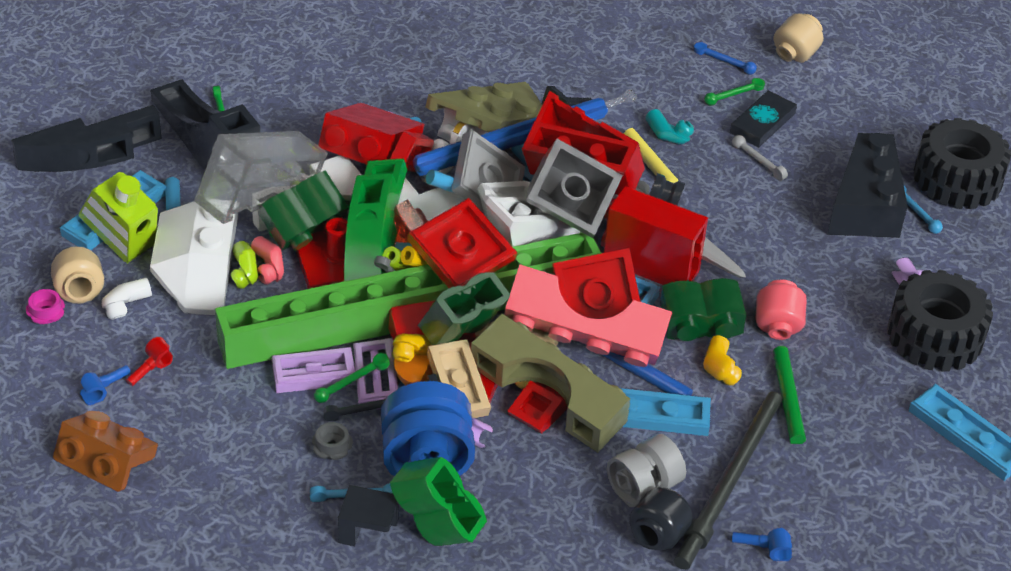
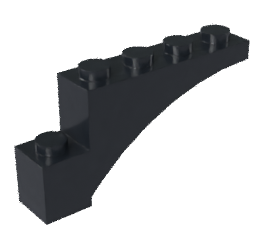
M183 79L150 90L151 101L214 183L247 171L246 165L262 159L260 125L243 104L220 112L200 99Z

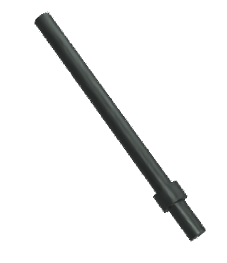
M771 391L767 394L699 517L692 520L691 526L685 532V541L674 559L675 565L680 569L688 570L699 550L706 548L714 533L712 527L782 402V397L777 392Z

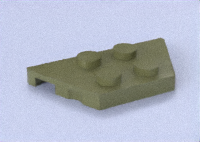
M518 82L510 84L494 83L493 86L487 87L470 86L464 90L428 94L425 107L434 112L442 108L457 111L455 120L476 126L486 132H491L536 118L543 104L528 83Z

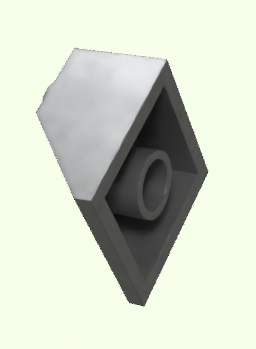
M556 139L542 158L528 186L525 201L593 238L623 175Z

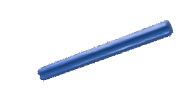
M602 98L571 106L572 108L577 106L584 110L585 115L595 121L604 118L608 113V108ZM536 118L494 130L481 136L501 150L525 143ZM461 141L416 155L412 161L417 175L424 176L432 169L440 171L457 165Z

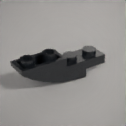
M151 105L88 126L84 124L81 118L12 139L15 165L21 171L64 172L97 168L133 159V148L162 139L160 115L155 106Z

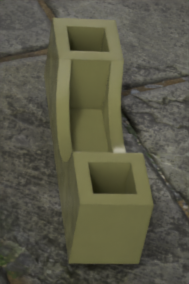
M501 314L472 342L471 352L478 372L500 387L531 380L556 390L563 397L568 407L565 431L597 453L626 424L631 398L626 396L619 387L610 385L594 375L586 365L576 363L561 353L554 344L545 342L531 333L521 322H515Z

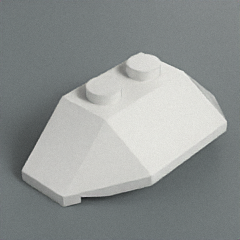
M529 181L481 183L477 189L485 216L512 247L582 233L526 202Z
M197 200L160 213L150 272L177 301V305L184 313L215 315V308L225 306L232 249L239 213V205L236 203Z

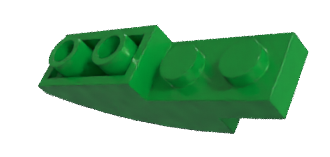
M404 158L368 161L365 174L356 176L347 222L344 281L386 273L383 269L376 267L374 261L376 256L383 255L385 249L394 246L397 229L394 224V218L407 173Z

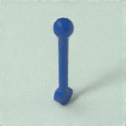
M698 42L694 45L695 53L699 55L706 54L742 68L746 74L752 75L757 70L754 62L749 61L745 63L707 48V44L703 42Z

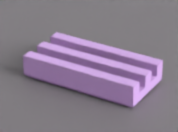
M393 338L353 343L356 371L364 367L363 352L370 351L371 362H373V358L379 354V350L386 349V354L390 360V365L387 368L390 391L382 390L381 370L375 369L372 371L374 393L367 394L365 376L356 380L359 404L386 399L388 395L398 389L397 374L392 355L394 349L392 345Z
M351 347L272 356L276 393L311 390L321 387L327 388L355 372ZM345 362V364L322 366V364ZM303 366H306V368L291 369V370H282V369H285V368H294V367H303ZM356 381L352 382L349 385H356Z

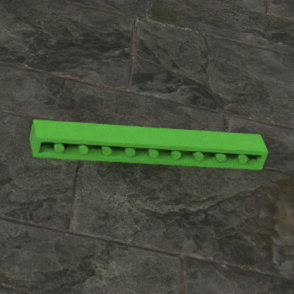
M577 233L514 246L513 248L518 252L515 260L494 273L510 293L519 265L554 275L552 263L601 254L593 238L584 233ZM427 264L215 308L217 341L226 368L230 369L272 360L273 355L309 352L390 334L388 329L389 311L392 307L436 300L448 287ZM506 301L505 304L501 307L500 310H505L506 305H507V301Z

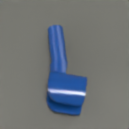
M125 365L100 377L92 372L84 374L81 379L83 389L80 391V394L85 403L93 405L103 401L107 394L105 387L131 373L130 368Z
M783 528L773 529L768 535L733 532L732 542L768 548L769 556L773 561H789L792 558L791 536Z

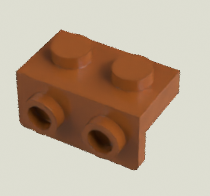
M87 411L82 415L62 421L53 458L55 461L119 492L126 488L131 468L148 462L155 457L158 443L145 438L144 433L138 429L123 427L111 421L110 417L103 412Z

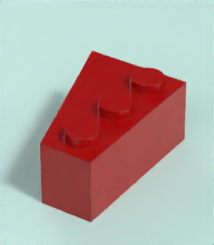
M549 91L522 147L530 174H535L544 155L555 140L559 139L622 174L623 176L614 194L619 195L625 186L636 189L645 169L639 143L603 121L598 123L585 115L584 110L577 106L572 108L560 101L558 95Z

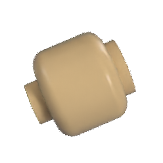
M793 14L788 17L774 34L773 39L777 54L788 62L792 60L801 63L807 61L823 43V29L820 22L810 14Z
M84 247L64 249L56 255L52 262L51 276L53 286L63 300L73 304H83L93 300L101 292L104 286L102 266L98 256L90 249Z

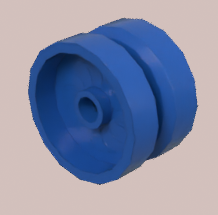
M420 381L402 386L388 395L381 406V427L383 435V462L391 475L395 476L406 462L442 457L449 461L459 476L468 471L475 460V441L472 430L471 403L464 392L450 384L438 381Z

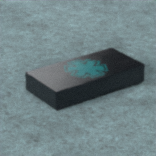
M768 90L731 123L730 134L734 136L741 135L745 138L746 142L759 148L796 114L797 104Z

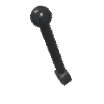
M386 399L341 408L335 405H328L323 409V417L326 421H337L343 415L381 408Z

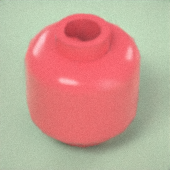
M774 280L757 294V326L762 331L767 332L771 338L777 340L788 339L791 335L800 332L806 324V294L791 281Z

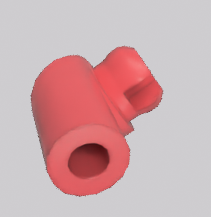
M263 236L254 238L251 248L265 262V264L257 268L258 273L261 274L258 276L259 280L267 285L273 281L278 282L284 275L281 248Z

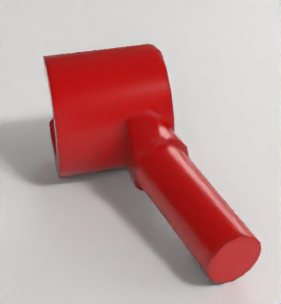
M155 337L147 343L145 352L149 358L126 379V382L132 387L156 366L162 369L172 363L173 355L169 351L170 346L162 337Z

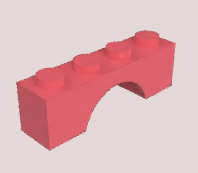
M519 265L504 315L515 322H521L529 331L536 328L548 332V336L558 342L570 343L571 340L587 344L586 348L591 352L601 355H608L609 352L625 356L624 360L632 365L646 367L647 364L654 366L656 364L672 312L633 300L623 312L606 319L587 318L576 313L564 301L559 289L558 276Z

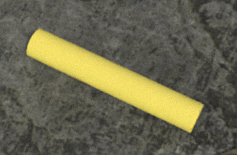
M629 128L624 132L625 135L639 143L642 159L655 175L657 173L662 174L667 181L673 183L678 181L635 129Z

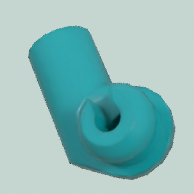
M653 109L646 115L647 123L657 138L682 145L690 141V136L694 133V127L690 122L679 120L676 126L671 125L659 109Z

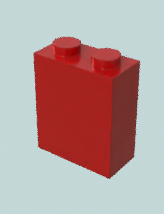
M357 103L325 113L318 148L364 164L374 160H389L403 131L422 134L425 124L364 103Z
M627 186L623 188L616 199L612 198L604 215V219L608 220L607 228L601 239V246L605 247L604 253L629 248L634 273L661 285L675 281H693L700 271L708 217Z

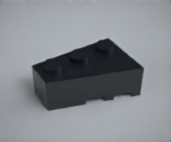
M858 133L834 202L827 235L900 238L908 206L894 134Z

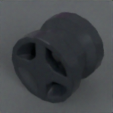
M657 173L649 195L678 205L685 183L681 181L675 183L667 181L664 175Z

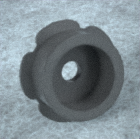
M328 422L316 430L312 439V444L315 445L313 451L322 459L339 460L348 454V450L353 446V439L344 425Z

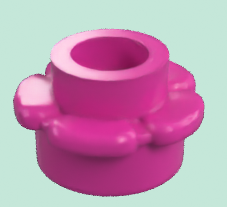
M38 290L29 297L26 314L31 317L34 323L49 324L63 317L65 303L54 290Z

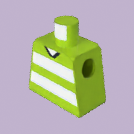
M118 172L91 191L78 216L128 264L154 245L158 208L140 189L141 185L137 178L126 175L123 172Z

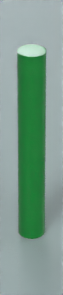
M778 346L774 348L773 356L790 443L803 444L806 441L789 351L785 346Z

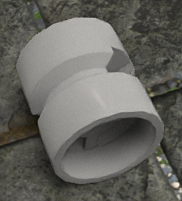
M655 434L640 442L635 449H628L607 462L608 479L613 490L630 507H635L645 494L654 488L670 489L681 483L686 478L687 472L680 450L664 434Z

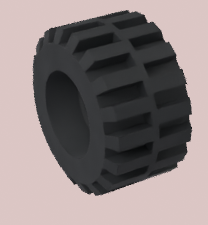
M962 118L940 120L939 124L933 123L923 133L913 170L914 180L918 182V188L921 191H927V197L932 200L935 198L939 199V203L947 206L949 203L958 209H962L963 206H968L969 209H976L978 204L981 206L989 205L991 200L995 201L998 198L1003 187L1011 159L1009 143L1007 140L1002 139V134L998 131H993L990 126L979 124L975 120L969 119L967 121Z
M926 270L922 271L921 275L914 273L908 277L907 281L903 280L896 291L887 326V334L890 335L889 341L891 345L898 346L897 353L902 357L908 355L910 363L916 366L918 363L925 364V369L932 371L934 367H940L941 372L950 371L951 366L960 370L965 368L966 363H974L977 356H980L993 317L991 300L986 299L987 293L983 289L976 288L977 283L970 279H963V275L954 273V275L948 274L944 270H938L937 273Z

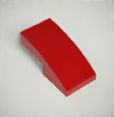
M530 380L507 412L508 415L542 434L568 407L563 397L556 390L545 384L535 383Z

